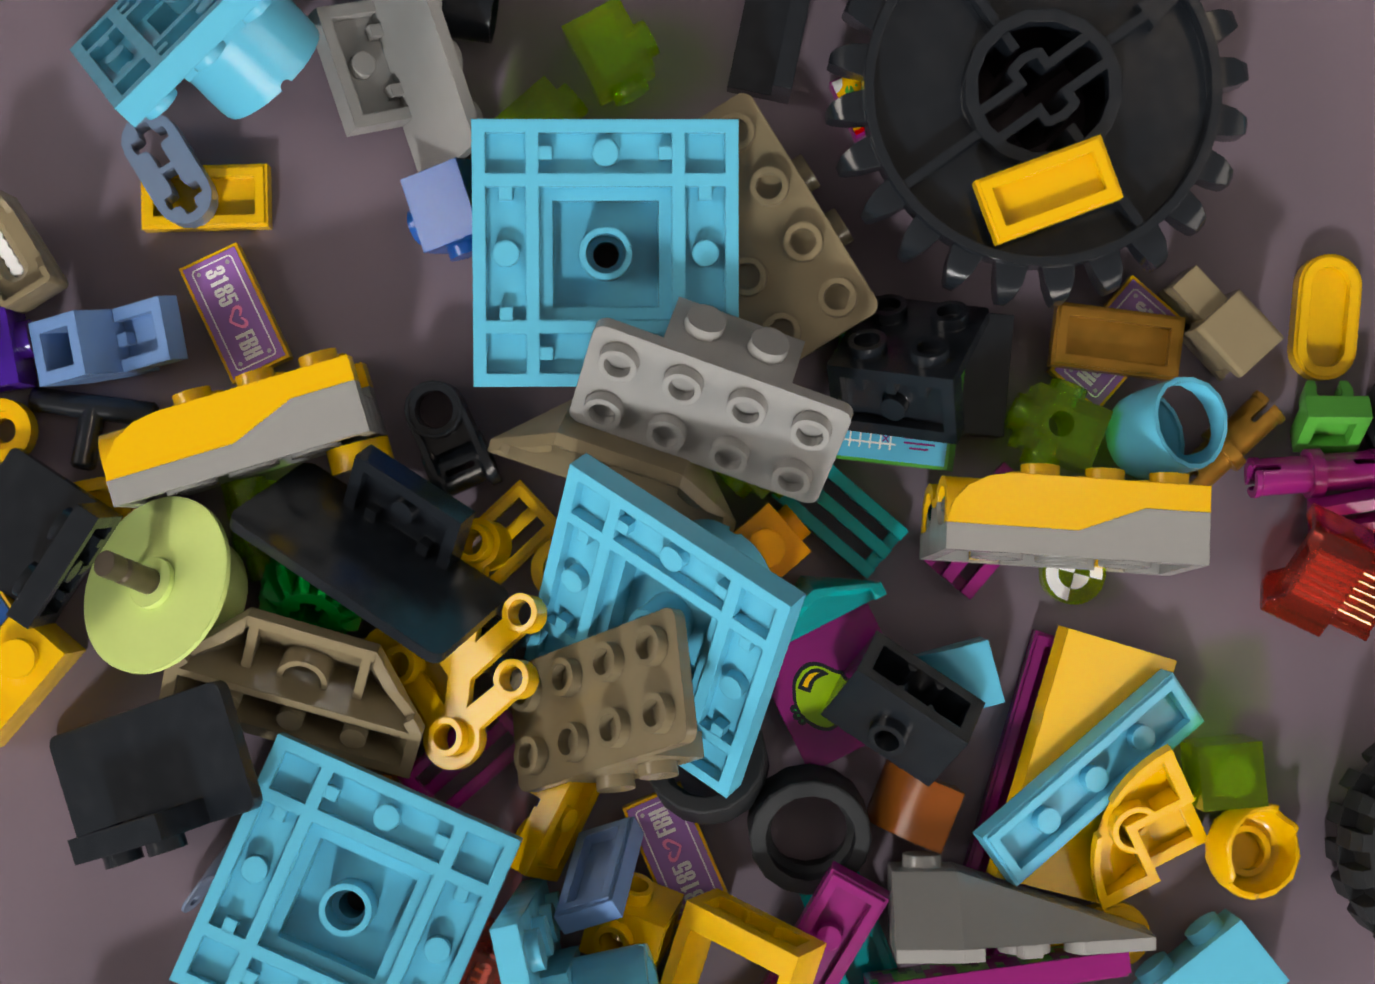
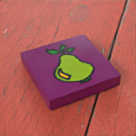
M868 603L789 643L772 698L805 764L811 763L825 766L865 746L864 743L823 717L821 713L840 675L876 631L882 633Z

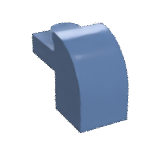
M176 295L155 296L114 309L72 310L28 323L40 387L89 384L128 378L160 371V366L188 359Z

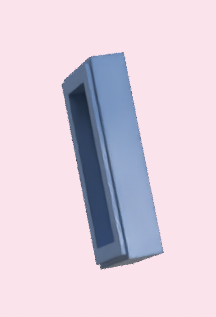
M634 816L579 832L554 915V919L564 935L623 918L644 835Z

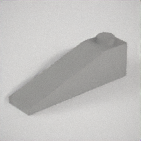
M907 851L902 853V862H887L888 891H890V900L888 902V940L897 964H965L986 962V948H997L1001 953L1017 955L1021 959L1043 958V954L1051 952V944L1064 943V951L1078 955L1156 950V936L1145 925L1021 884L1016 887L1004 879L996 878L988 873L954 862H941V854L934 851Z

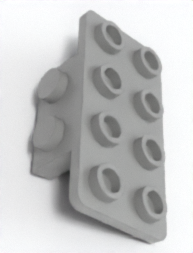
M360 0L316 7L307 16L314 23L320 34L316 47L347 137L403 127L418 172L455 157L465 159L471 154V119H483L479 106L472 100L462 71V53L457 43L451 38L442 11V0Z
M679 297L664 337L611 318H602L597 321L569 413L575 421L687 459L691 463L804 503H813L819 498L851 424L853 409L844 401L793 383L805 341L786 335L777 329L763 327L721 312L713 306L699 304Z

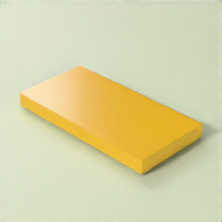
M1058 625L1006 803L1160 669L1174 673L1177 660ZM1105 810L1021 884L1099 903L1091 879L1090 851L1093 833L1098 830ZM990 858L986 872L996 878L1005 880Z

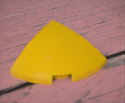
M1168 744L1149 754L1124 776L1109 796L1108 800L1110 802L1102 816L1099 828L1093 833L1090 851L1091 879L1094 892L1103 910L1160 882L1156 867L1205 843L1207 835L1192 804L1195 799L1174 752Z

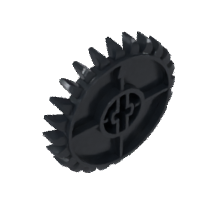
M849 0L844 8L842 20L854 29L871 36L869 43H850L837 47L830 53L828 59V72L843 78L862 81L861 90L847 93L829 105L825 113L826 125L841 128L865 127L866 138L853 144L841 156L836 170L839 177L843 178L862 176L876 171L880 172L884 182L873 192L865 204L860 217L865 224H873L887 219L904 209L913 218L897 250L896 257L903 263L910 262L923 254L937 240L949 246L941 279L942 287L949 291L956 289L974 272L979 262L983 261L992 264L991 296L994 305L1004 306L1011 301L1023 285L1027 270H1038L1040 289L1045 304L1048 308L1058 307L1069 298L1074 284L1075 266L1084 264L1090 282L1096 292L1101 297L1111 294L1118 289L1122 281L1123 264L1119 250L1127 247L1134 259L1146 271L1152 272L1166 262L1168 257L1167 241L1158 224L1164 220L1175 230L1190 237L1198 233L1205 225L1206 214L1201 202L1190 189L1195 184L1207 190L1222 191L1229 186L1233 178V169L1228 161L1212 150L1214 141L1234 142L1244 136L1248 125L1247 117L1237 108L1222 104L1223 93L1238 89L1249 80L1247 63L1235 57L1219 56L1217 44L1222 42L1238 27L1235 16L1230 10L1216 9L1205 12L1200 0ZM1017 51H1027L1020 54L1008 67L988 98L989 100L980 105L978 75L981 67L985 65L992 76L996 78L1004 71ZM1065 69L1075 77L1074 80L1062 87L1045 107L1042 103L1038 104L999 133L989 125L991 121L1011 107L1021 92L1027 97ZM1083 95L1085 124L1082 132L1075 123H1072L1046 149L1047 152L1026 150L1045 143L1078 108L1080 103L1079 97ZM1101 134L1124 198L994 246L972 183L980 178ZM1019 141V142L1021 143V145L1023 146V148L1018 147V146L1013 145V144H1014L1015 142Z

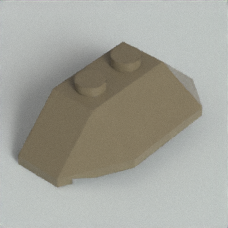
M572 399L492 438L490 441L488 452L567 478L570 463L587 453L690 520L711 519L729 526L731 532L734 530L736 521L710 469L691 463L687 459L575 421L569 413Z
M251 607L210 630L203 641L187 657L164 670L159 700L209 682L222 680L230 689L243 732L275 741L278 733L285 732L352 763L403 778H410L425 725L382 646L378 643Z

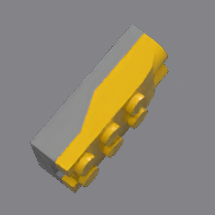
M336 348L318 350L299 357L300 368L292 371L274 372L273 367H263L235 376L237 387L225 391H212L210 385L178 392L171 396L174 406L148 414L132 422L126 428L100 435L98 437L99 455L113 506L138 508L146 505L149 501L162 497H187L327 455L326 451L333 448L387 435L367 364L363 362L354 364L352 356L346 353L338 354Z
M1025 463L1020 465V471L994 474L984 478L942 475L938 484L929 483L925 490L922 507L919 560L1085 571L1094 570V567L1102 568L1103 572L1170 576L1206 567L1210 564L1212 486L1189 485V474L1178 472H1154L1149 474V480L1130 481L1125 480V470L1104 467L1085 469V476H1060V466L1048 463Z

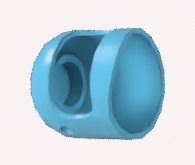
M1176 377L1138 390L1118 401L1107 419L1105 430L1107 448L1113 461L1120 469L1125 470L1126 474L1139 480H1149V474L1154 472L1188 473L1199 470L1214 462L1223 448L1227 435V410L1221 395L1209 383L1194 377ZM1170 386L1184 387L1191 391L1203 404L1209 418L1211 437L1208 445L1200 452L1184 455L1183 427L1175 410L1162 397Z

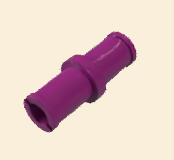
M1320 448L1303 449L1298 456L1248 457L1244 467L1245 485L1255 484V486L1248 487L1247 493L1250 498L1302 493L1305 498L1309 499L1324 497L1326 491L1375 488V463H1370V461L1375 460V449L1324 454Z

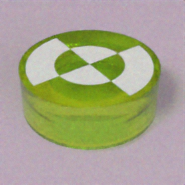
M1094 567V570L1039 568V580L1047 595L1057 602L1070 605H1079L1092 600L1101 591L1106 578V568Z

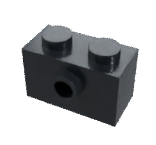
M876 631L840 675L821 715L929 787L968 745L985 702L879 631Z

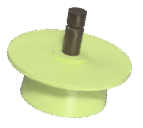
M169 496L147 502L146 505L136 508L119 522L92 564L84 595V619L89 639L98 655L109 665L132 674H151L165 670L187 657L203 641L210 630L244 612L248 594L246 569L239 554L229 546L225 530L215 514L201 503L189 498Z

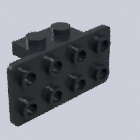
M372 444L355 456L348 485L316 464L302 463L239 506L231 515L229 526L234 533L430 663L444 661L499 613L508 598V592L503 586L461 560L476 511Z
M222 680L209 682L55 735L50 740L51 755L76 833V838L67 840L75 866L102 858L107 870L145 857L142 846L146 847L148 857L188 845L185 832L255 810L261 806L263 801L257 775L230 689Z

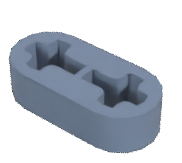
M163 115L153 120H148L145 117L136 127H133L128 122L122 132V149L159 212L167 220L183 228H197L208 223L217 211L219 195L214 183L183 132L175 123ZM150 129H153L160 136L165 134L169 136L161 142L162 149L170 160L164 166L150 153L143 152L140 154L139 150L147 144L143 134ZM177 175L190 188L197 189L200 187L202 190L194 197L198 208L191 213L181 206L175 208L172 206L180 198L178 191L170 180Z

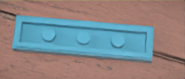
M1160 669L972 833L1005 880L1017 887L1107 808L1110 802L1108 800L1109 796L1133 767L1149 754L1166 744L1173 750L1205 721L1173 672Z

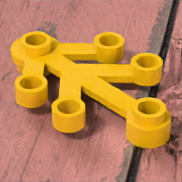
M474 518L461 560L489 577V572L502 567L510 557L512 540L508 530L498 522ZM480 533L482 545L479 551L473 554V541L476 535ZM516 593L510 596L503 605L502 619L482 637L481 627L444 661L440 662V665L448 675L445 699L425 673L426 661L405 646H393L385 652L402 685L427 721L423 733L424 749L428 758L439 768L462 770L472 765L485 749L487 742L485 728L515 701L527 699L537 690L539 674L536 667L529 661L506 659L497 666L494 672V686L472 703L475 679L526 634L537 633L545 625L547 607L539 597L524 593ZM528 603L531 608V616L528 622L522 625L518 617L519 610L523 604ZM406 655L409 667L405 675L401 676L398 664L400 659ZM519 668L523 679L520 687L514 691L510 684V677L512 672ZM452 726L456 731V741L449 748L447 736Z

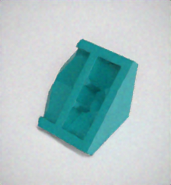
M800 575L794 586L806 593L790 642L873 599L876 600L886 595L887 592L882 583L874 580Z

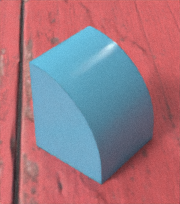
M979 636L913 654L984 701L985 705L983 708L1005 702L988 639Z

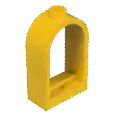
M715 888L686 900L660 984H698L712 941L779 975L777 984H813L827 943Z

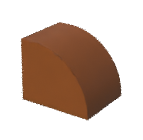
M886 759L868 804L867 813L869 821L878 827L941 854L965 793L957 786L940 779H936L928 787Z

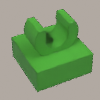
M1307 380L1299 397V410L1289 431L1293 452H1301L1303 449L1320 448L1322 452L1329 453L1357 451L1373 419L1369 396H1354L1353 388L1348 381H1340L1333 396H1319L1316 391L1315 380Z

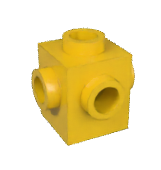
M634 872L623 918L584 929L579 948L580 952L591 954L638 943H647L657 969L671 945L685 894L652 882L647 876Z

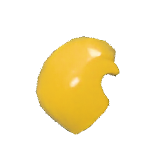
M1257 801L1231 805L1213 820L1205 839V859L1217 882L1235 896L1249 900L1273 896L1294 878L1301 857L1297 837L1299 826L1279 810L1280 806L1277 804Z

